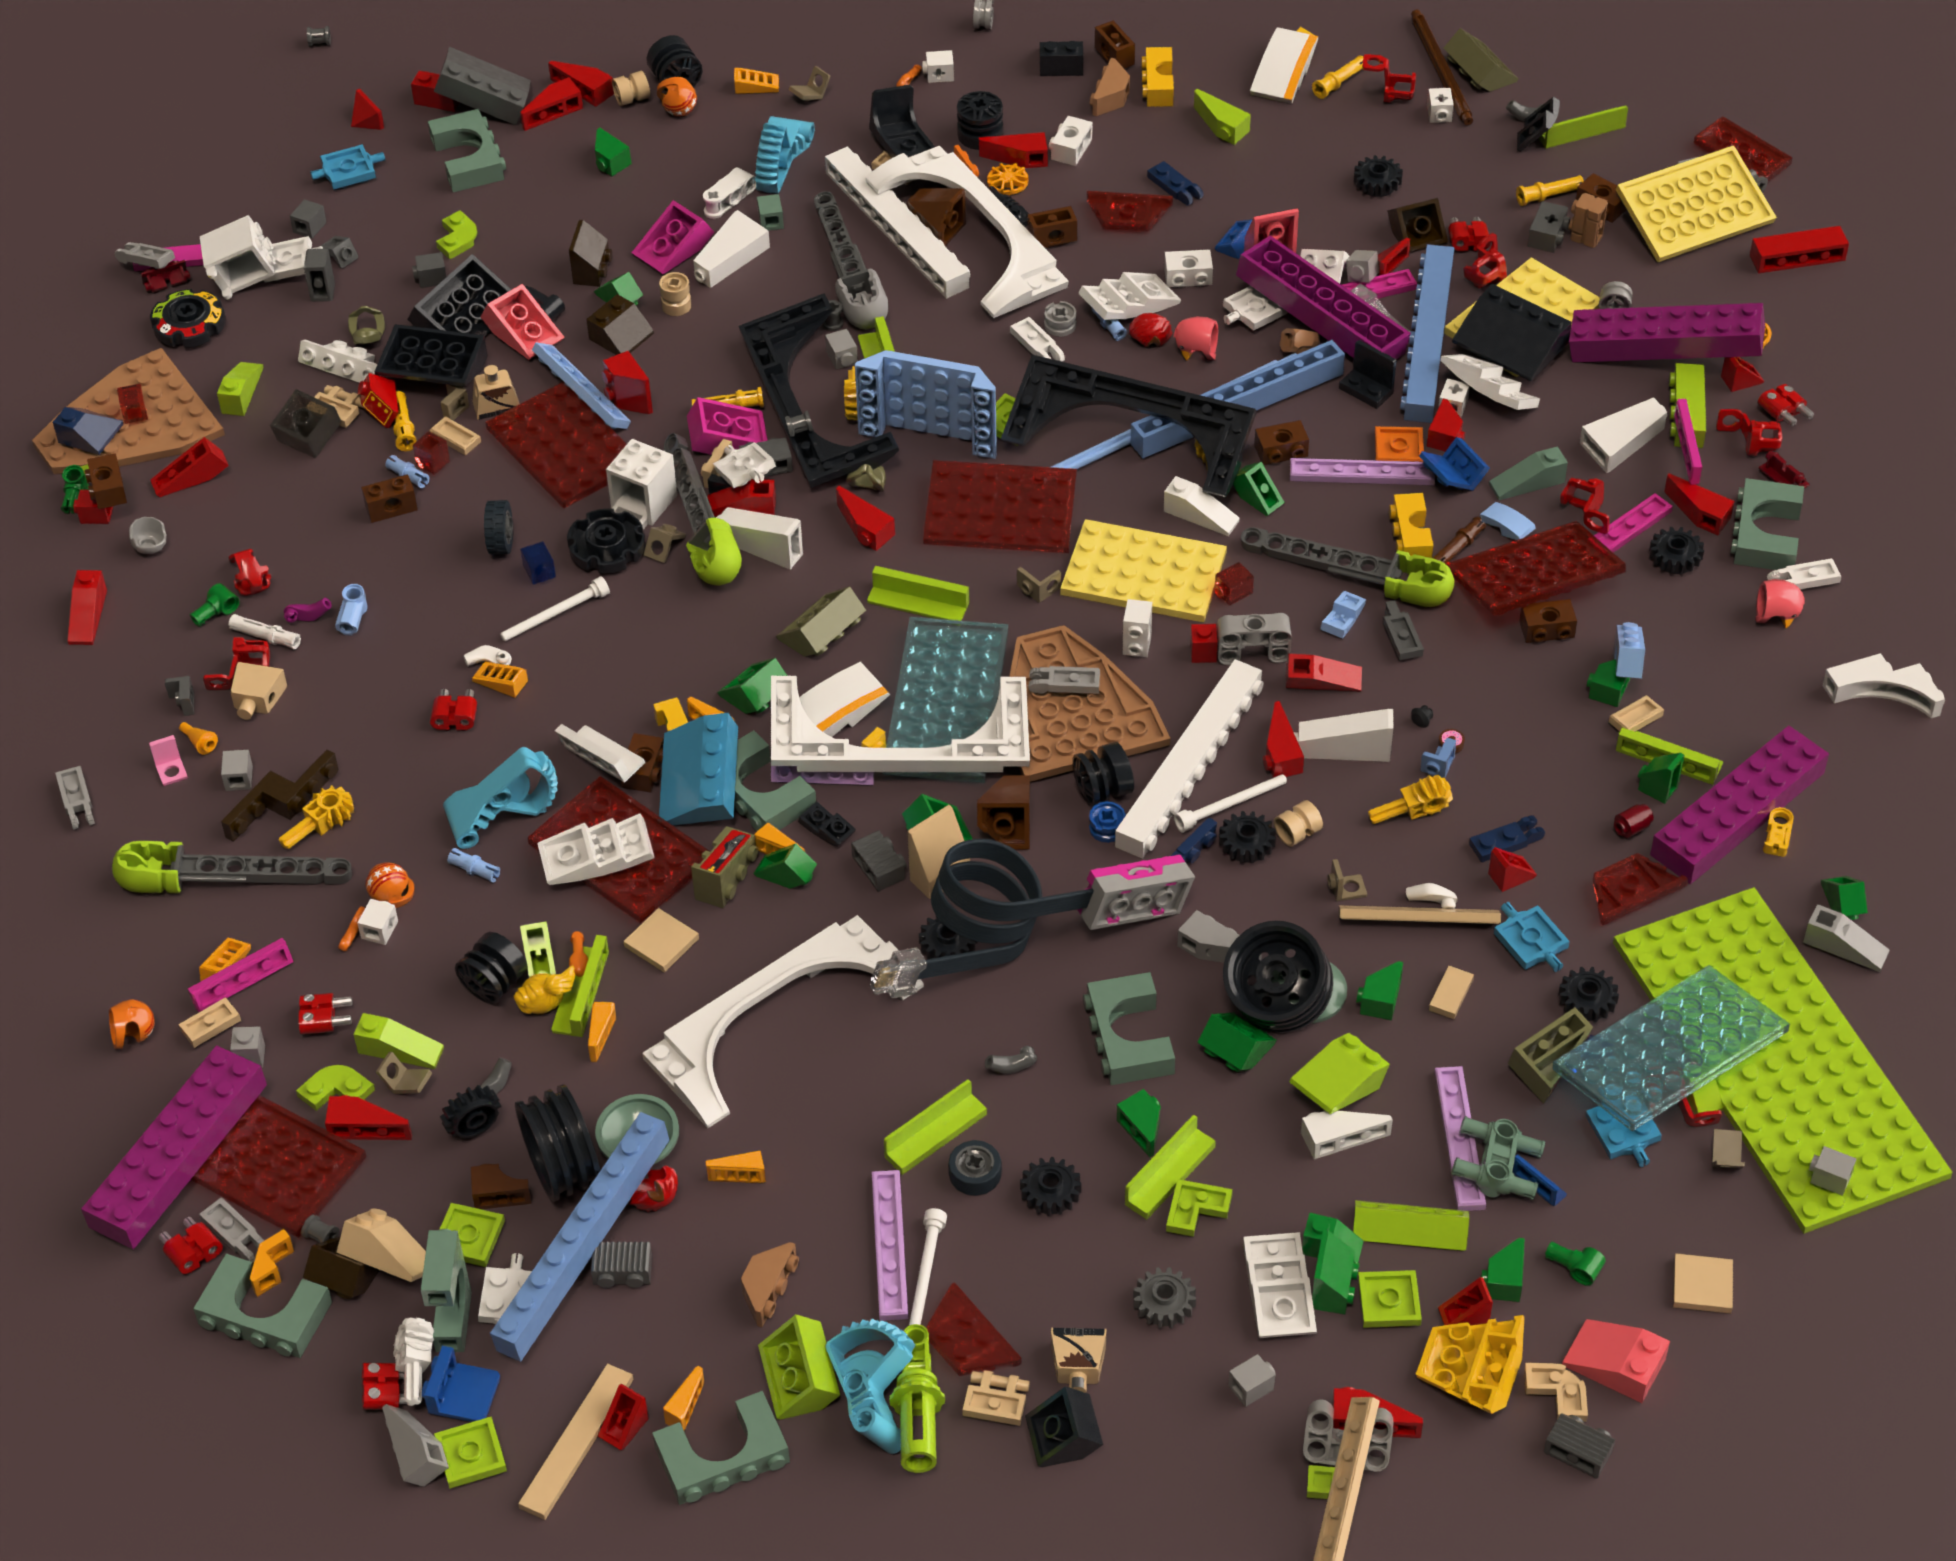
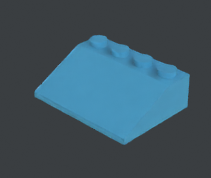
M729 713L704 715L664 733L658 824L660 827L734 818L738 726Z

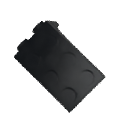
M911 85L878 89L872 92L869 129L891 158L902 153L909 158L935 148L916 121L913 108L914 88Z

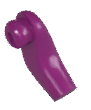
M323 598L313 604H290L284 609V618L291 623L296 620L315 621L324 615L332 607V604L327 598Z

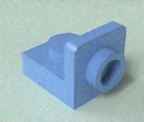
M1446 738L1443 746H1438L1435 754L1423 752L1421 771L1432 776L1439 775L1441 778H1445L1455 758L1456 740Z

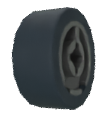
M972 1140L963 1142L955 1147L950 1154L948 1162L950 1181L958 1191L966 1195L977 1196L987 1194L995 1189L1001 1179L1002 1164L999 1152L992 1145L984 1141Z

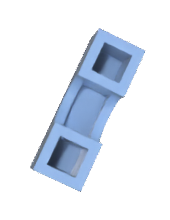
M1626 622L1623 625L1616 626L1613 652L1614 660L1616 659V676L1642 679L1645 644L1642 627H1638L1635 623Z

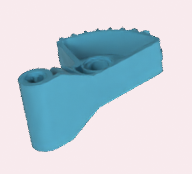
M770 116L768 123L763 125L761 138L759 139L755 171L756 189L758 191L779 194L793 159L811 145L815 131L814 122Z
M521 747L478 785L456 791L445 800L443 808L459 848L468 849L475 846L479 841L477 831L480 828L486 829L489 825L488 821L494 820L500 811L533 816L547 812L546 807L551 806V800L556 798L555 792L558 791L556 770L551 760L543 751L533 752L526 747ZM529 768H533L541 773L540 781L531 794H528L530 780L525 773Z
M862 1319L860 1324L852 1322L850 1328L842 1326L841 1333L827 1342L826 1350L847 1397L848 1413L853 1427L887 1453L895 1454L901 1450L900 1428L896 1426L893 1414L888 1407L889 1405L883 1393L913 1358L912 1351L915 1343L904 1331L895 1325L882 1320L879 1322L872 1319L869 1322ZM888 1340L894 1342V1346L885 1356L877 1351L864 1350L854 1353L846 1359L844 1358L847 1352L868 1341Z

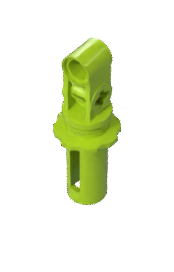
M912 1324L906 1327L904 1332L915 1343L912 1351L913 1358L898 1376L896 1388L890 1395L889 1403L895 1409V1412L900 1415L901 1465L907 1471L923 1473L933 1469L937 1463L935 1414L945 1404V1394L937 1386V1377L931 1372L928 1330L922 1325ZM923 1415V1440H913V1416ZM921 1454L924 1455V1457L914 1458V1455Z

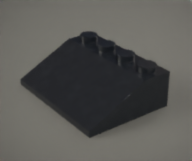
M471 254L414 306L407 320L415 327L486 336L491 330L480 316L488 303L511 291V289L478 258Z
M1491 284L1474 304L1453 337L1452 343L1532 381L1569 343L1572 322L1501 287Z
M395 324L374 371L375 375L465 387L482 371L487 359L485 336Z

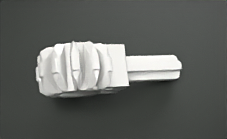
M417 1317L405 1318L402 1325L398 1328L397 1335H395V1343L393 1344V1355L396 1360L395 1371L404 1373V1400L409 1406L420 1404L422 1401V1373L431 1363V1349L434 1340V1329L431 1322Z

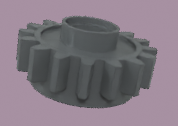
M1157 1267L1156 1274L1152 1275L1147 1271L1145 1272V1280L1138 1278L1137 1287L1133 1290L1134 1308L1138 1309V1316L1140 1318H1146L1147 1324L1158 1325V1328L1162 1326L1173 1328V1325L1177 1323L1183 1324L1185 1316H1192V1308L1196 1306V1288L1191 1286L1190 1278L1182 1279V1271L1172 1274L1171 1267H1168L1166 1273H1162L1161 1269Z

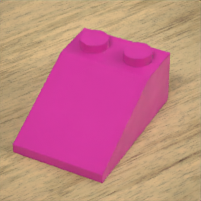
M673 200L632 251V254L661 274H665L700 251L715 232L702 218Z
M697 397L687 414L692 451L712 455L714 448L718 447L723 439L732 441V446L736 450L739 449V446L749 442L768 441L763 412L761 410Z

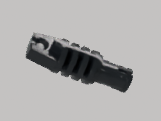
M990 186L989 188L997 199L1026 228L1028 226L1027 214L1029 213L1011 196L1003 195L994 186Z

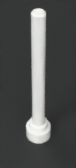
M602 576L592 580V584L584 591L501 632L502 640L506 642L591 597L602 598L610 594L606 581Z
M1281 774L1196 811L1182 810L1174 814L1175 824L1179 831L1184 833L1193 829L1197 821L1286 784L1287 779L1285 775Z
M932 1208L925 1211L923 1224L927 1234L909 1325H921L938 1233L945 1228L947 1214L940 1209Z

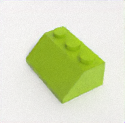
M795 1314L758 1345L777 1419L781 1420L820 1411L840 1396L833 1365L826 1350L827 1343L820 1321Z

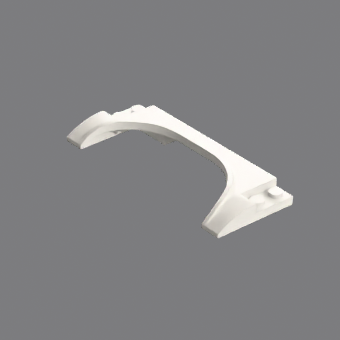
M937 146L909 158L902 153L886 161L866 177L865 181L877 194L916 179L937 182L945 185L947 188H962L965 190V197L1001 232L1010 249L1011 260L1006 271L980 303L993 318L1068 288L1069 281L1056 268L1057 260L954 152L947 154L940 146Z
M771 676V766H797V772H1003V766L1029 767L1026 677H1000L998 700L992 715L977 732L966 739H952L950 745L935 748H868L850 745L849 739H834L822 732L811 722L799 699L797 676Z
M858 915L841 926L835 922L666 1030L662 1041L642 1053L643 1060L697 1118L709 1128L730 1114L714 1077L713 1056L719 1038L725 1034V1029L737 1016L787 983L805 974L812 978L828 968H853L879 976L880 971L887 970L889 966L909 962L890 941L885 943ZM919 979L892 984L888 987L903 1001L923 988L924 984Z

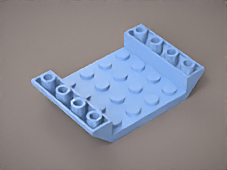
M888 350L855 363L858 434L877 437L883 435L886 425L971 440L973 455L996 459V387L978 366Z

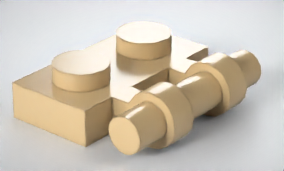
M327 385L324 393L318 392L307 404L306 410L308 414L347 428L359 414L358 407H364L361 405L359 394L345 392L339 386L332 387Z
M984 1370V1373L972 1371L971 1383L981 1385L980 1387L968 1385L963 1406V1416L1020 1426L1026 1403V1395L1019 1394L1017 1391L1028 1392L1030 1381L1021 1380L1019 1376L1010 1375L1009 1377L993 1375V1371ZM991 1386L1005 1388L1006 1391L991 1389Z

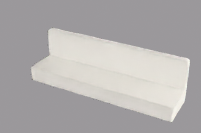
M563 724L555 730L565 748L624 783L645 764V760L586 725L577 733Z

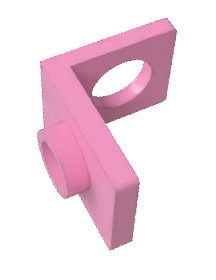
M174 735L149 743L163 786L188 778ZM169 768L179 769V773L176 776L168 777L165 775L166 770Z

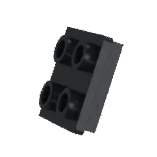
M1358 340L1355 343L1353 370L1339 382V389L1378 409L1393 395L1396 359Z

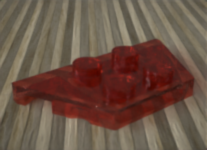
M1087 191V201L1103 229L1149 231L1173 205V196Z
M1639 853L1595 872L1593 884L1601 924L1605 925L1687 886L1688 878L1682 874L1680 877H1676L1666 872L1667 867L1654 863Z
M955 1282L952 1283L926 1326L929 1333V1342L959 1376L972 1374V1371L995 1370V1366L1012 1363L1013 1367L1021 1365L1022 1358L958 1285Z

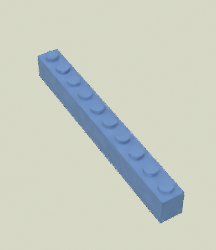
M1427 244L1426 254L1421 253L1420 267H1424V269H1419L1418 282L1422 283V285L1417 284L1416 298H1420V300H1415L1413 314L1418 315H1413L1411 329L1415 330V332H1410L1409 345H1412L1413 348L1408 347L1407 361H1410L1411 364L1406 363L1405 377L1409 378V380L1404 379L1402 393L1407 394V396H1402L1400 410H1405L1404 420L1432 423L1454 247Z
M1330 340L1205 392L1201 396L1255 408L1257 411L1343 375L1345 353L1333 340ZM1152 415L1131 423L1130 444L1142 458L1194 437L1180 425Z
M642 1112L639 1113L490 1332L496 1351L520 1362L522 1361L592 1257L595 1248L602 1242L669 1142L664 1121Z

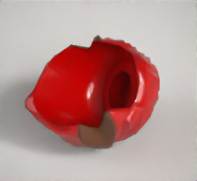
M1143 313L1137 316L1129 326L1130 336L1146 348L1152 344H1155L1156 347L1165 344L1171 338L1173 332L1169 324L1170 321L1156 313Z
M663 1166L658 1170H649L647 1173L649 1179H643L629 1200V1205H634L641 1211L649 1212L652 1210L656 1212L658 1209L671 1203L676 1195L678 1178L675 1170L669 1166Z

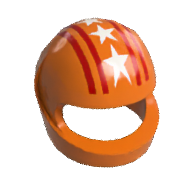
M671 77L661 81L657 86V96L662 100V106L669 114L685 116L692 112L697 103V95L687 79ZM665 88L668 89L666 95L662 93L663 89Z
M390 862L377 864L370 870L366 878L365 887L371 899L387 901L395 905V908H399L413 898L414 883L408 877L406 871L398 864ZM408 886L407 894L401 896L403 890Z
M129 999L109 1009L110 1033L115 1049H123L124 1038L127 1036L135 1037L136 1041L140 1043L153 1031L155 1024L154 1014L144 1002Z

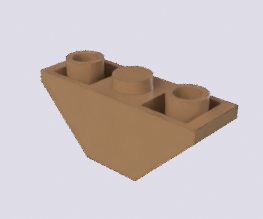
M1111 58L1108 65L1103 67L1102 79H1098L1096 92L1091 94L1090 106H1093V116H1099L1124 107L1129 96L1130 75L1115 58Z
M789 1242L752 1256L741 1277L743 1296L759 1327L764 1326L767 1318H772L776 1308V1300L779 1295L782 1296L788 1283L787 1278L790 1272L794 1273L798 1266L799 1256L796 1255V1245Z

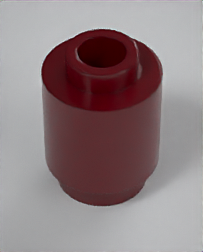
M1636 804L1615 816L1614 829L1620 836L1630 838L1650 826V823L1654 820L1653 813L1647 805Z

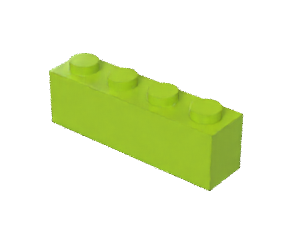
M1676 363L1674 373L1670 372L1669 387H1673V389H1670L1669 403H1673L1670 406L1669 419L1674 420L1670 424V436L1674 437V446L1681 447L1674 413L1678 399H1686L1698 448H1703L1706 435L1704 365Z

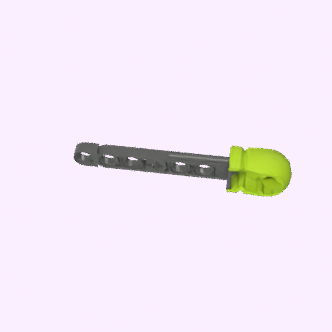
M671 433L664 442V451L673 454L676 485L694 535L686 544L694 569L699 578L708 584L720 586L730 583L737 576L742 562L741 553L733 536L732 529L729 523L714 517L691 452L687 450L689 447L686 439L678 434Z
M1256 527L1246 528L1241 533L1242 547L1246 551L1262 554L1263 552L1269 557L1384 585V594L1387 598L1395 600L1400 598L1403 602L1424 607H1434L1446 602L1454 588V577L1450 568L1445 563L1433 558L1416 554L1410 556L1408 552L1398 550L1393 560L1285 534L1268 533V530ZM1249 536L1259 538L1255 543H1248L1246 541ZM1275 541L1280 542L1282 544L1279 548L1272 549L1268 546L1270 543ZM1296 547H1301L1305 550L1301 554L1291 552ZM1346 558L1349 559L1351 563L1346 566H1342L1338 564V561ZM1365 564H1371L1374 566V569L1363 571L1361 567ZM1402 572L1409 574L1407 581L1400 579Z
M133 841L125 844L116 852L112 864L113 876L117 883L128 891L138 893H161L164 890L168 893H180L183 881L300 884L325 882V884H344L352 877L351 863L344 858H326V860H323L319 857L188 855L184 852L182 842H170L166 845L163 841ZM171 865L170 870H162V866ZM205 865L215 866L210 872L201 870ZM233 865L241 867L237 872L228 871V868ZM287 866L294 868L291 873L287 874L280 871ZM311 867H318L321 869L316 874H309L307 872V870ZM337 868H345L347 870L341 875L333 873Z

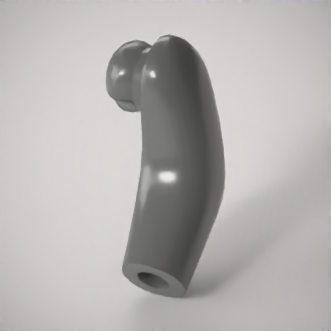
M1511 100L1506 106V109L1522 122L1539 108L1526 107L1514 100Z
M1023 1046L1018 1055L987 1056L985 1067L1002 1074H1012L1034 1065L1037 1061V1055L1034 1054L1033 1047Z
M499 1057L491 1074L480 1085L481 1088L489 1086L490 1090L493 1089L496 1094L499 1093L507 1082L512 1062Z

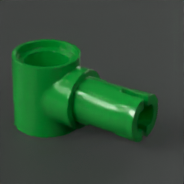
M70 465L62 473L65 482L63 489L65 495L61 511L69 514L71 508V514H75L73 508L74 500L78 499L80 490H88L89 484L83 469L78 465Z
M215 584L207 593L206 603L190 613V617L193 623L200 627L214 615L233 613L238 608L240 599L223 584Z
M1553 1241L1550 1242L1545 1253L1546 1259L1567 1267L1572 1278L1585 1286H1590L1594 1283L1606 1262L1604 1255L1594 1248L1586 1247L1582 1251L1577 1249L1573 1251Z

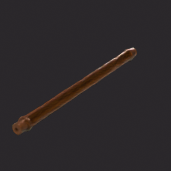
M1413 10L1411 13L1412 22L1444 87L1451 88L1453 105L1460 120L1465 125H1471L1473 123L1472 112L1425 16L1421 14L1420 10Z

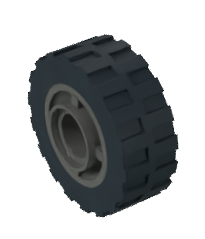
M508 500L486 502L484 537L489 554L511 553L513 520Z

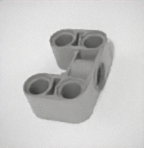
M1284 613L1225 615L1220 617L1217 621V652L1219 662L1223 665H1231L1235 659L1240 661L1241 648L1262 645L1267 647L1270 661L1274 663L1287 661L1288 655L1291 654L1292 644L1289 617Z
M1316 1400L1309 1405L1303 1454L1310 1462L1336 1466L1344 1430L1333 1428L1334 1408L1326 1400ZM1378 1408L1375 1423L1383 1422L1387 1427L1383 1430L1373 1428L1364 1470L1382 1471L1389 1463L1394 1422L1392 1414L1384 1408ZM1321 1413L1326 1415L1328 1419L1317 1421L1313 1416ZM1318 1441L1321 1442L1324 1445V1447L1321 1449H1315L1310 1446V1443ZM1380 1450L1383 1455L1381 1457H1373L1369 1452Z

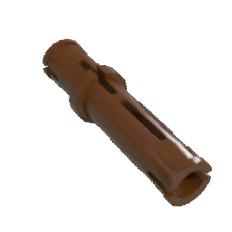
M1474 517L1465 528H1460L1456 532V536L1433 559L1447 565L1465 546L1468 547L1474 542V538L1486 528L1485 522L1477 526L1482 519Z

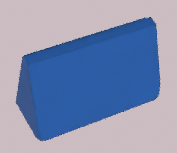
M1252 219L1236 221L1215 246V250L1239 259L1240 255L1244 253L1245 235Z
M1518 1154L1515 1156L1512 1171L1514 1175L1525 1180L1537 1182L1536 1193L1548 1203L1556 1206L1567 1196L1564 1190Z

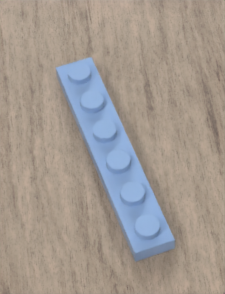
M535 343L532 351L539 357L538 360L548 365L552 369L551 372L555 376L560 377L565 382L564 385L578 395L577 398L588 404L591 407V412L600 416L607 427L611 429L628 428L631 421L553 345Z

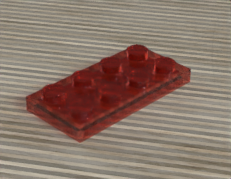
M1723 116L1697 134L1693 142L1709 153L1735 146L1748 170L1753 169L1757 172L1758 176H1764L1768 181L1790 166L1793 157Z

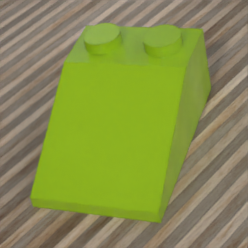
M1347 1033L1331 1041L1292 1076L1289 1082L1329 1114H1332L1379 1090L1390 1064L1377 1052L1372 1051L1363 1044L1359 1038Z

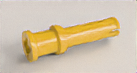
M1358 55L1337 71L1328 72L1323 79L1314 81L1312 83V90L1315 96L1324 99L1330 91L1338 90L1342 82L1362 70V64L1359 63L1363 61V56Z
M1581 175L1546 184L1536 182L1533 186H1519L1516 188V198L1520 206H1525L1528 202L1532 201L1542 202L1546 197L1577 190V187L1580 185L1579 183L1584 182Z
M757 387V390H738L735 394L704 398L742 407H764L761 387ZM692 399V406L696 399Z
M397 391L399 413L395 418L396 423L394 424L393 431L397 436L395 440L396 447L406 452L416 447L417 440L413 435L415 431L414 424L409 420L405 393Z

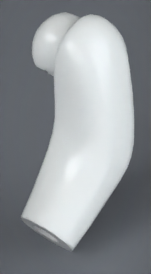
M489 645L480 646L463 655L467 667L485 661L510 665L512 660L507 651Z
M1424 883L1406 888V895L1409 901H1434L1440 903L1441 907L1446 909H1455L1457 896L1454 892L1442 886Z

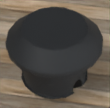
M1426 705L1412 709L1411 717L1413 722L1420 727L1429 726V720L1433 718V710Z

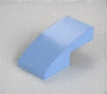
M1495 502L1480 514L1482 522L1500 527L1502 536L1521 541L1536 529L1535 524L1524 515L1498 502Z
M1343 591L1334 601L1332 611L1322 621L1320 630L1343 639L1366 604V599Z

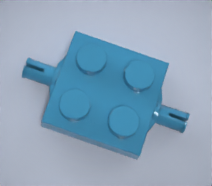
M363 144L321 155L320 159L323 168L310 171L311 178L316 180L326 177L330 181L333 190L376 178L373 164L385 161V156L383 152L370 155L365 151Z
M1510 902L1504 903L1500 909L1506 914L1508 919L1494 927V934L1519 964L1526 970L1540 962L1546 961L1554 972L1562 969L1563 963L1555 955L1569 948L1570 941L1544 911L1537 905L1527 911L1517 912Z
M1604 1086L1603 1089L1601 1087L1597 1093L1601 1097L1603 1104L1587 1110L1586 1118L1610 1160L1622 1155L1633 1154L1640 1167H1644V1164L1645 1166L1648 1165L1650 1159L1647 1157L1644 1149L1648 1145L1661 1141L1662 1134L1638 1093L1634 1092L1621 1098H1613L1607 1086Z

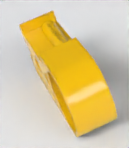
M1779 807L1771 811L1766 830L1768 832L1767 838L1763 846L1764 853L1781 857L1786 856L1794 819L1790 810ZM1774 818H1785L1788 823L1779 824L1775 822Z

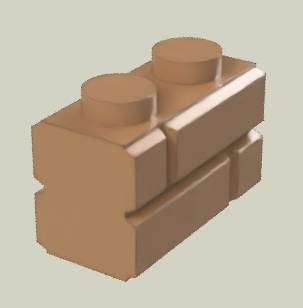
M1584 193L1579 200L1573 202L1571 213H1574V217H1572L1568 230L1572 231L1571 241L1580 244L1584 243L1585 246L1591 248L1598 245L1603 237L1608 205L1607 200L1599 197L1595 198L1593 195Z

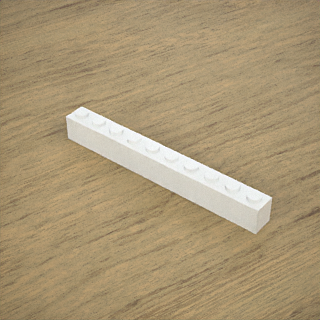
M847 146L825 156L826 174L946 299L969 289L970 271L968 267L961 264L956 255L950 252L944 243L933 235L930 228L925 227L919 217L914 215L907 205L896 197L893 190H887L879 194L874 191L865 181L872 170L860 160L858 154L853 153Z
M1236 659L1233 661L1116 829V848L1142 859L1149 850L1152 851L1154 849L1159 834L1167 830L1170 818L1179 812L1184 798H1188L1191 795L1194 783L1202 779L1205 767L1208 763H1212L1215 760L1218 748L1226 744L1229 732L1237 728L1242 713L1249 710L1253 697L1261 693L1264 684L1261 681L1262 670Z

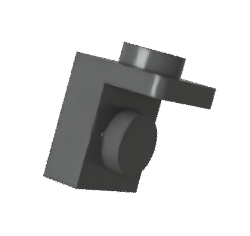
M334 236L321 245L329 250V255L335 258L340 268L346 267L358 258V254L348 237Z
M190 676L165 679V687L169 698L176 699V704L182 707L184 716L194 715L195 692Z

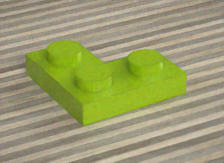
M1177 1179L1166 1224V1232L1194 1237L1199 1214L1227 1219L1233 1189Z

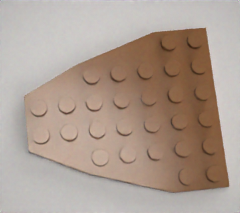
M159 348L118 366L66 406L83 408L123 420V426L100 455L58 443L52 423L56 417L32 439V442L53 474H62L63 470L70 465H87V459L116 453L119 467L180 455L203 437L213 441L224 436L225 433L223 427L164 350Z
M1065 625L1017 637L1009 677H1026L1030 764L1029 767L1018 768L1022 775H1030V782L1073 771L1072 758L1075 754H1085L1087 750H1093L1097 754L1099 746L1114 741L1122 746L1127 756L1170 745L1171 738L1153 701L1102 652ZM1050 666L1099 668V694L1048 691L1045 693L1030 692L1028 684L1031 681L1029 672L1031 668H1050Z

